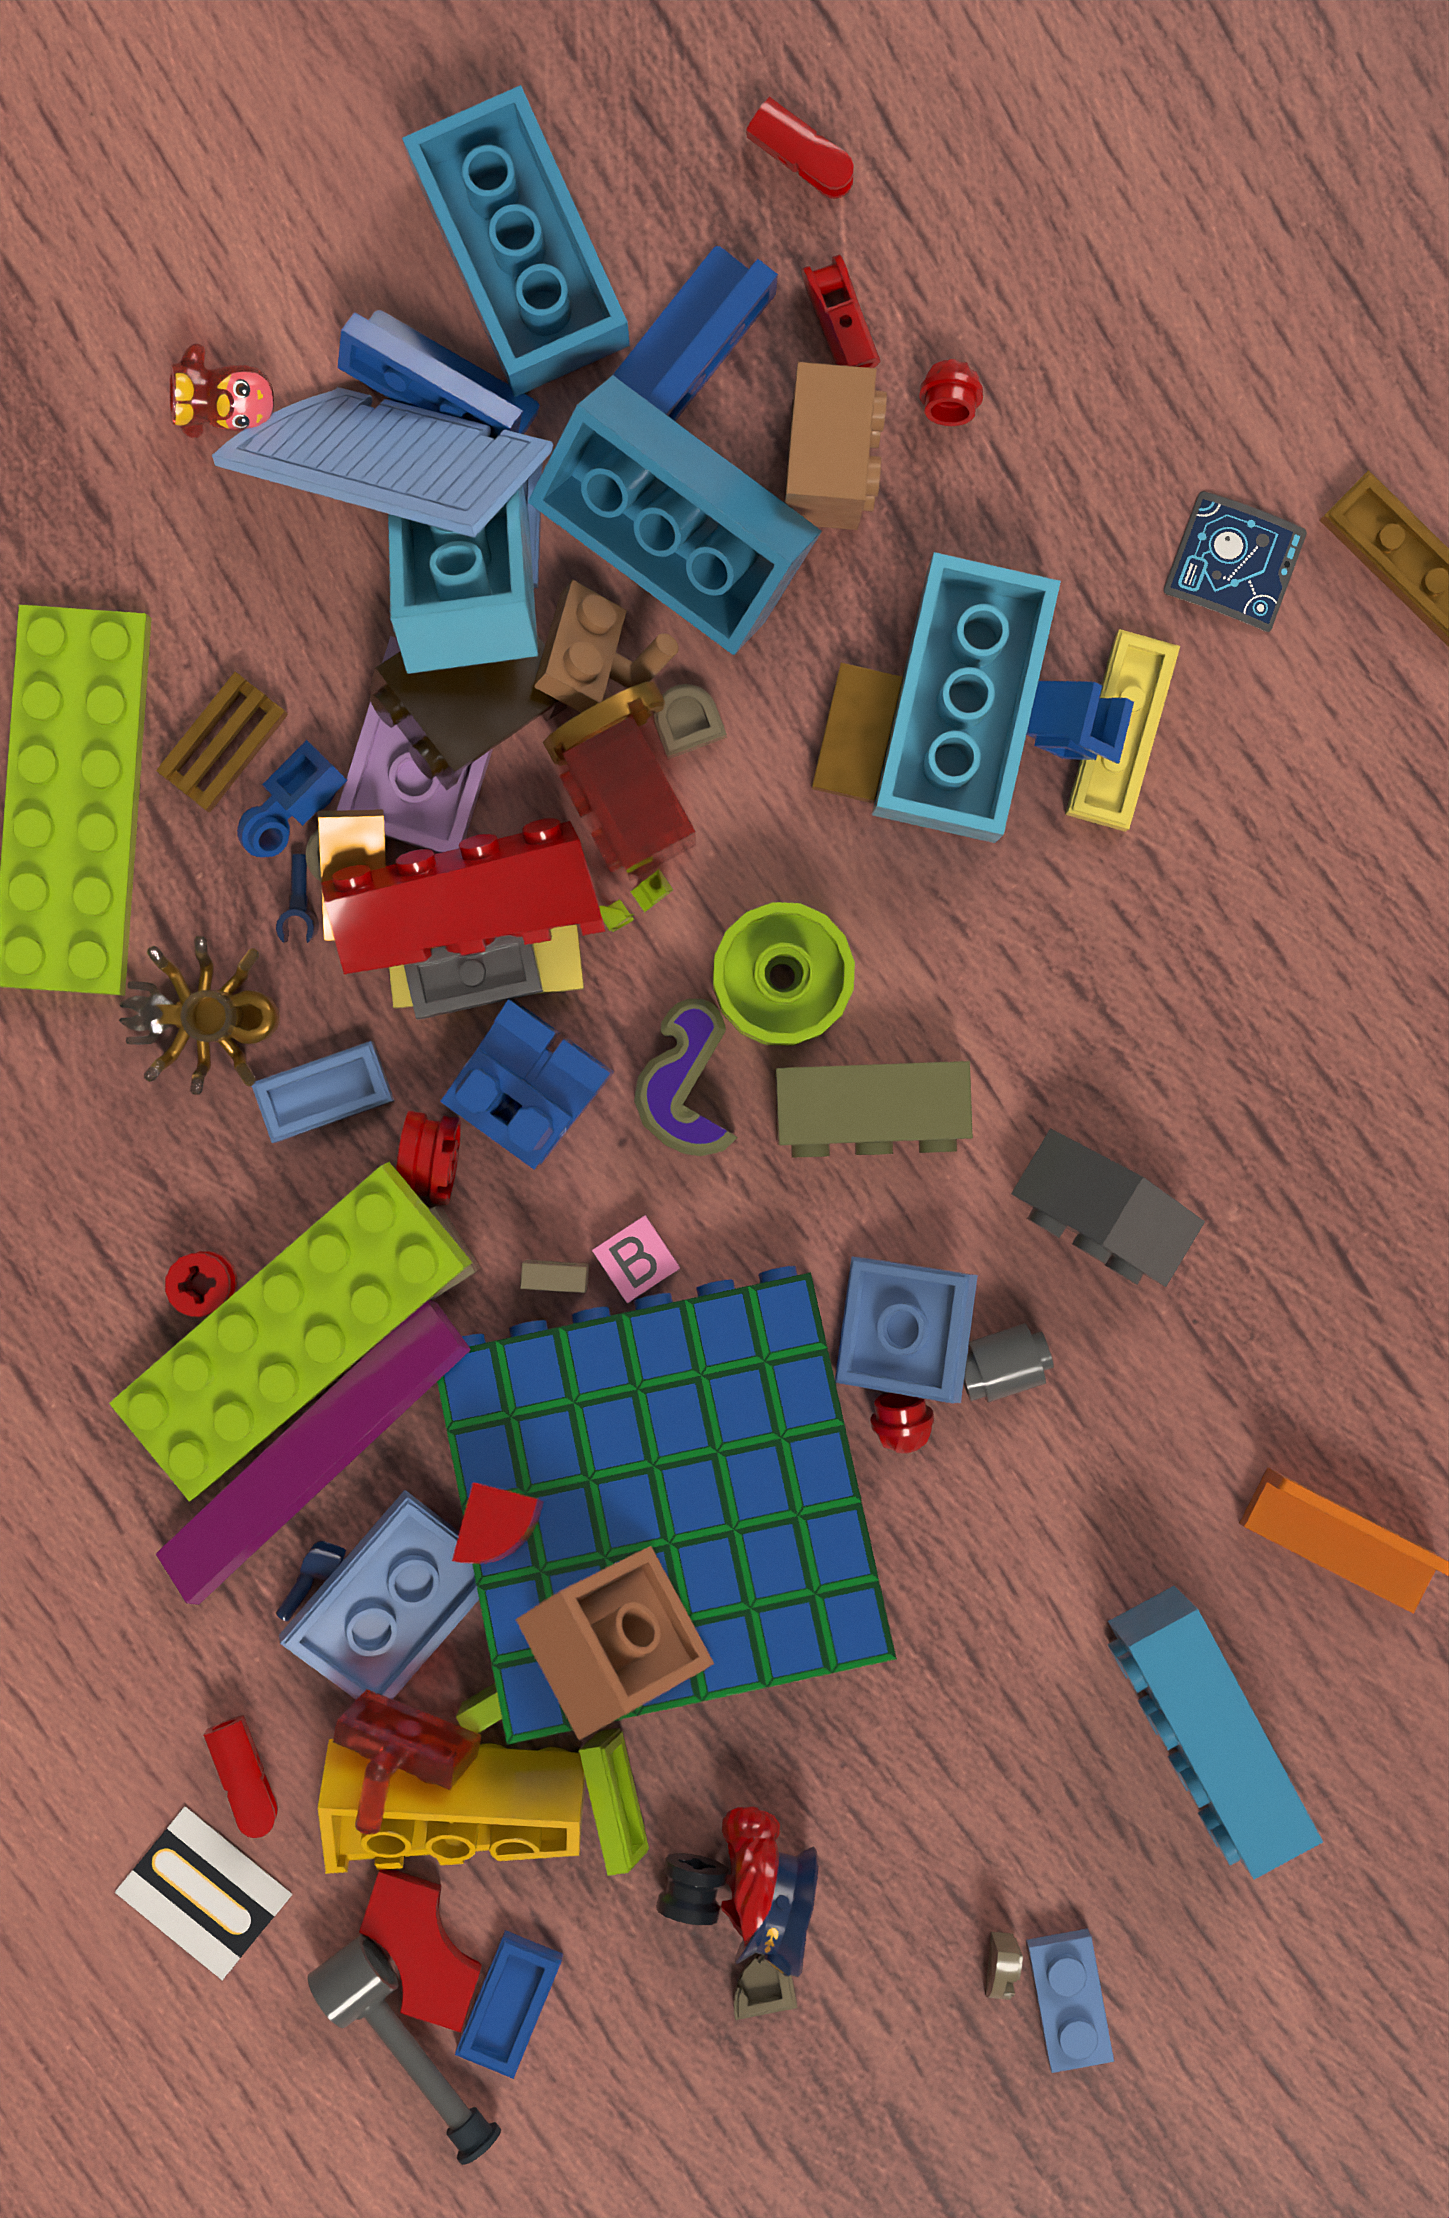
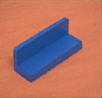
M715 246L612 376L619 379L653 406L676 421L775 297L778 274L758 258L748 269L725 249Z
M382 310L375 311L369 320L354 312L341 329L337 368L393 401L489 425L491 427L489 437L494 438V440L503 430L524 434L538 415L540 405L536 400L524 393L514 397L509 384Z

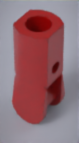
M769 97L750 121L746 129L747 138L792 172H798L801 178L824 196L831 199L845 196L853 186L854 164L852 158L847 152L822 135H817L816 130Z
M840 254L833 256L832 264L812 271L810 266L802 268L801 274L805 289L818 317L835 364L864 368H875L881 362L842 256ZM841 289L845 302L827 308L823 295Z
M241 1715L206 1729L203 1736L223 1789L228 1791L227 1798L237 1827L247 1837L260 1838L268 1834L273 1828L278 1813V1805L269 1781L263 1773L264 1767L245 1716Z

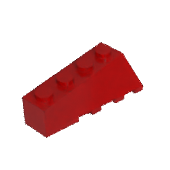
M555 818L540 819L526 824L522 828L523 833L498 839L494 834H480L461 841L458 849L434 854L429 849L415 850L399 856L396 859V864L384 868L371 870L367 865H355L335 872L332 875L333 880L321 882V887L343 973L350 974L424 962L432 956V948L445 946L448 952L460 953L461 955L485 952L487 946L495 940V937L507 935L523 937L524 945L551 941L552 938L551 929L580 924L582 936L606 932L581 842L571 821L560 823Z

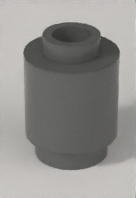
M1024 1323L969 1341L963 1383L969 1400L974 1401L985 1397L989 1403L1046 1384L1044 1371L1054 1368V1364L1042 1331L1031 1334L1027 1324Z

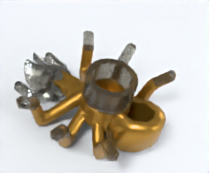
M197 936L194 939L195 956L200 964L198 992L191 994L180 969L169 961L158 947L151 946L148 948V956L170 978L180 1001L176 1005L173 1004L170 999L160 993V990L154 983L129 981L127 984L129 989L149 991L151 996H134L121 1002L120 1007L133 1009L139 1014L130 1018H120L119 1021L129 1029L136 1031L149 1030L150 1033L147 1036L126 1037V1044H153L159 1035L170 1029L173 1024L180 1029L169 1049L146 1070L144 1079L149 1082L154 1081L164 1069L173 1064L180 1056L191 1036L197 1040L198 1053L197 1067L192 1074L190 1087L193 1095H200L202 1093L205 1076L211 1067L209 1042H218L232 1058L234 1069L245 1086L252 1087L256 1083V1078L246 1063V1055L231 1038L245 1044H256L269 1039L279 1026V1008L271 997L258 991H242L236 995L232 994L248 979L249 970L259 958L260 952L256 948L249 949L238 963L235 974L220 990H211L214 965L208 954L207 939L204 936Z

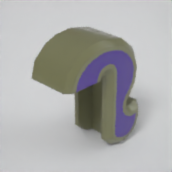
M689 998L678 1002L661 1022V1033L665 1037H674L677 1040V1045L675 1048L664 1052L648 1062L638 1076L634 1098L644 1127L666 1146L683 1154L695 1156L723 1152L738 1138L683 1105L726 1032L725 1023L719 1009L713 1003L704 999Z

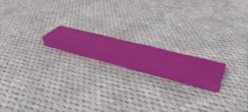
M428 1300L382 1339L156 1553L157 1558L187 1604L199 1605L471 1350L437 1302Z

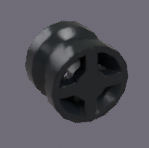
M674 1853L667 1855L663 1871L668 1877L666 1889L658 1896L656 1905L658 1913L666 1918L685 1924L699 1926L716 1924L721 1910L720 1905L716 1901L717 1892L726 1883L728 1868L716 1860L695 1854Z

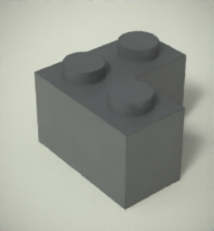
M1051 1128L1011 1193L1032 1208L1026 1219L1058 1238L1061 1237L1066 1228L1076 1233L1077 1236L1072 1245L1104 1263V1266L1138 1285L1142 1276L1145 1275L1167 1287L1206 1222L1143 1176Z

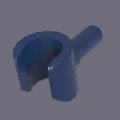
M293 854L291 857L289 910L281 914L276 924L277 936L284 943L289 938L288 920L291 916H300L307 923V943L313 940L319 929L317 916L308 909L306 855Z
M326 1541L314 1543L302 1562L296 1583L276 1611V1615L284 1621H289L312 1588L315 1578L326 1581L343 1562L346 1549Z

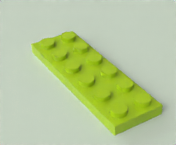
M19 604L0 865V987L125 996L152 620L146 613Z
M388 1162L381 1165L109 1404L190 1502L473 1262L393 1165Z

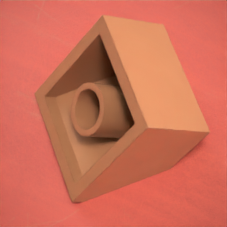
M651 1546L561 1590L516 1619L579 1740L714 1664Z

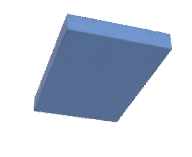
M404 1490L279 1634L280 1644L379 1716L479 1600L473 1565L452 1561L459 1531Z

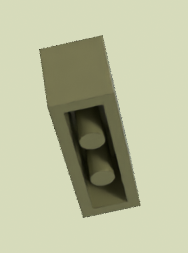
M970 1061L775 1069L777 1145H791L792 1158L830 1156L829 1144L855 1143V1155L894 1154L893 1141L919 1140V1153L956 1152L957 1139L973 1138Z

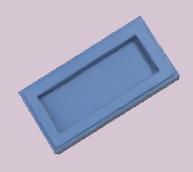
M374 1041L363 1043L251 1084L272 1143L283 1141L395 1101Z

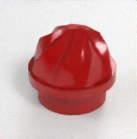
M949 359L935 363L931 367L925 380L920 385L919 398L925 406L924 412L930 421L943 426H960L973 420L976 409L983 401L984 391L977 372L971 370L967 362Z
M886 1392L875 1399V1412L870 1418L872 1430L878 1435L884 1448L894 1450L896 1453L908 1454L919 1450L927 1444L934 1423V1412L931 1407L926 1405L925 1398Z

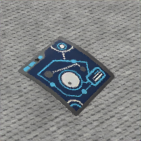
M1200 492L1165 584L1164 593L1227 615L1265 632H1270L1307 531L1298 525L1254 507L1209 492Z

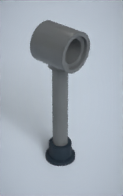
M363 1934L359 1935L308 1974V1985L315 2001L323 2013L336 2026L346 2028L356 2019H366L449 2126L446 2135L459 2150L456 2158L461 2165L473 2162L494 2144L501 2133L499 2125L496 2122L489 2124L476 2107L469 2109L386 2003V1997L398 1988V1980L389 1960L372 1939Z

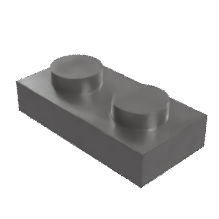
M511 935L495 937V940L487 946L485 952L467 955L448 952L445 946L432 949V956L427 961L404 965L415 1018L418 1020L544 992L533 944L524 945L523 937Z

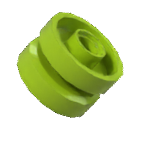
M772 902L747 911L726 930L714 956L713 991L722 1014L740 1034L763 1045L794 1046L818 1037L842 1016L854 990L855 961L846 936L827 915L801 903ZM777 965L790 967L794 973L793 984L785 989L775 987L770 980L772 968Z

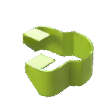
M657 869L655 873L630 892L642 910L646 912L671 893L673 888L660 869ZM620 899L609 906H599L603 922L609 931L614 932L634 920L632 917L634 913L630 914Z

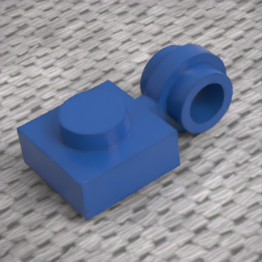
M306 740L262 784L271 796L261 806L252 807L241 816L237 829L240 844L248 853L255 857H273L278 855L285 849L289 841L290 826L288 819L293 816L303 826L316 812L328 806L335 793L348 780Z

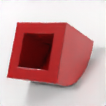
M473 1482L452 1561L468 1564H485L511 1555L533 1533L539 1521L544 1501Z

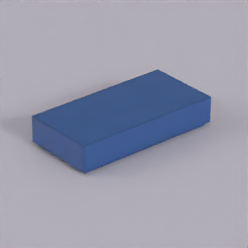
M504 1930L456 2047L455 2055L514 2079L562 1962L563 1953Z

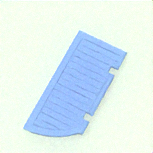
M337 387L333 391L284 407L272 413L266 422L257 427L245 428L219 448L212 457L215 466L475 538L552 452L553 443L509 430H503L494 440V438L489 437L491 433L489 425L384 399L380 403L381 405L374 409V407H370L372 404L371 395Z

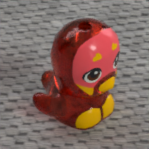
M198 343L190 345L185 350L179 363L171 364L169 376L171 422L173 425L180 426L183 433L188 437L199 438L203 435L204 423H209L219 429L241 432L245 428L259 426L266 422L273 414V386L267 375L257 367L230 365L207 369L204 366L205 348Z

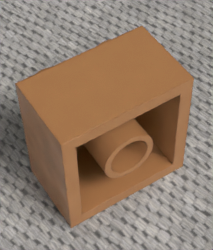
M807 362L797 363L784 503L816 527L858 530L862 512H873L875 497L878 496L881 456H870L869 453L870 448H879L880 435L884 429L887 391L875 390L877 371L875 368Z

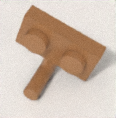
M572 579L560 593L533 687L582 713L603 701L609 678L626 688L650 682L678 653L679 646L671 635L661 633L633 662L616 653L627 610Z

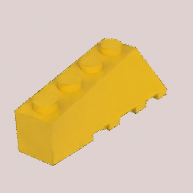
M364 1736L353 1737L349 1740L329 1739L318 1802L325 1873L348 1872L349 1861L375 1859L374 1865L377 1870L403 1868L404 1857L421 1855L435 1857L440 1866L464 1864L465 1860L470 1859L477 1851H490L491 1856L497 1861L579 1856L585 1793V1774L580 1753L569 1752L558 1747H547L539 1751L506 1749L501 1745L491 1743L481 1744L476 1747L442 1745L432 1740H419L411 1744L379 1742L376 1739Z

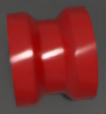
M198 1251L180 1257L170 1266L165 1277V1292L169 1302L178 1312L187 1316L203 1317L213 1313L236 1293L238 1276L233 1264L224 1255L214 1251ZM192 1289L202 1295L203 1301H201L200 1295L196 1294Z

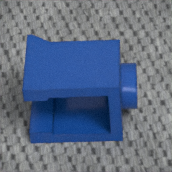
M1038 681L1026 735L1035 739L1034 746L1062 759L1096 760L1097 755L1119 764L1134 701L1128 698H1100L1102 685L1096 682Z

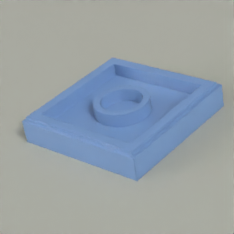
M851 1257L835 1383L953 1404L961 1403L978 1275L865 1257Z

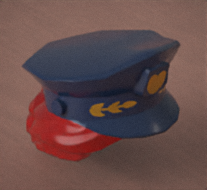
M754 1806L734 1808L722 1819V1833L728 1843V1853L731 1861V1874L727 1876L726 1883L731 1889L732 1899L722 1901L721 1910L729 1917L733 1927L743 1938L738 1948L735 1962L738 1964L754 1953L765 1955L766 1962L784 1976L799 1977L803 1971L806 1934L814 1909L819 1871L817 1849L813 1846L797 1856L778 1852L776 1839L780 1835V1823L776 1817Z

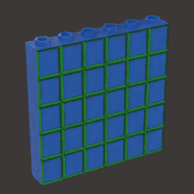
M796 1266L775 1268L758 1274L759 1284L736 1289L732 1279L715 1281L696 1287L698 1297L673 1302L671 1293L651 1295L635 1300L634 1311L610 1315L609 1307L586 1309L571 1315L573 1324L548 1329L546 1320L526 1322L510 1327V1338L487 1343L484 1334L462 1336L471 1350L443 1375L437 1383L463 1517L473 1482L544 1501L539 1521L533 1533L518 1550L495 1562L472 1564L507 1744L573 1730L516 1619L561 1590L650 1546L654 1550L714 1664L614 1721L897 1659L811 1272L797 1275Z

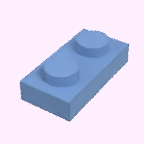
M1088 1928L1027 1939L1028 1955L1051 2073L1114 2062L1092 1936Z

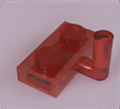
M366 1689L337 1720L333 1743L358 1752L364 1758L371 1760L365 1768L355 1828L367 1835L376 1834L381 1830L390 1779L398 1769L416 1776L423 1782L436 1784L450 1790L478 1756L482 1735Z

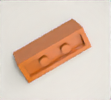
M1268 1467L1239 1522L1243 1527L1413 1614L1435 1571L1437 1570L1449 1576L1448 1560Z

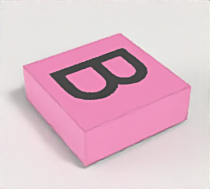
M646 1214L592 1250L626 1303L680 1269L679 1264Z

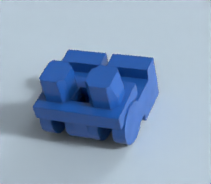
M508 999L494 1020L495 1023L440 1102L535 1170L559 1144L614 1071L569 1038L563 1039L553 1053L549 1049L561 1032L517 1000Z

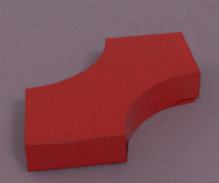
M394 1869L379 1870L359 1933L379 1943L394 1960L399 1970L403 1987L401 2014L461 2033L482 1964L461 1952L446 1934L439 1913L440 1884Z

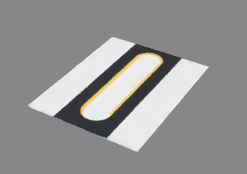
M187 1807L181 1810L115 1891L118 1896L221 1980L225 1978L293 1895Z

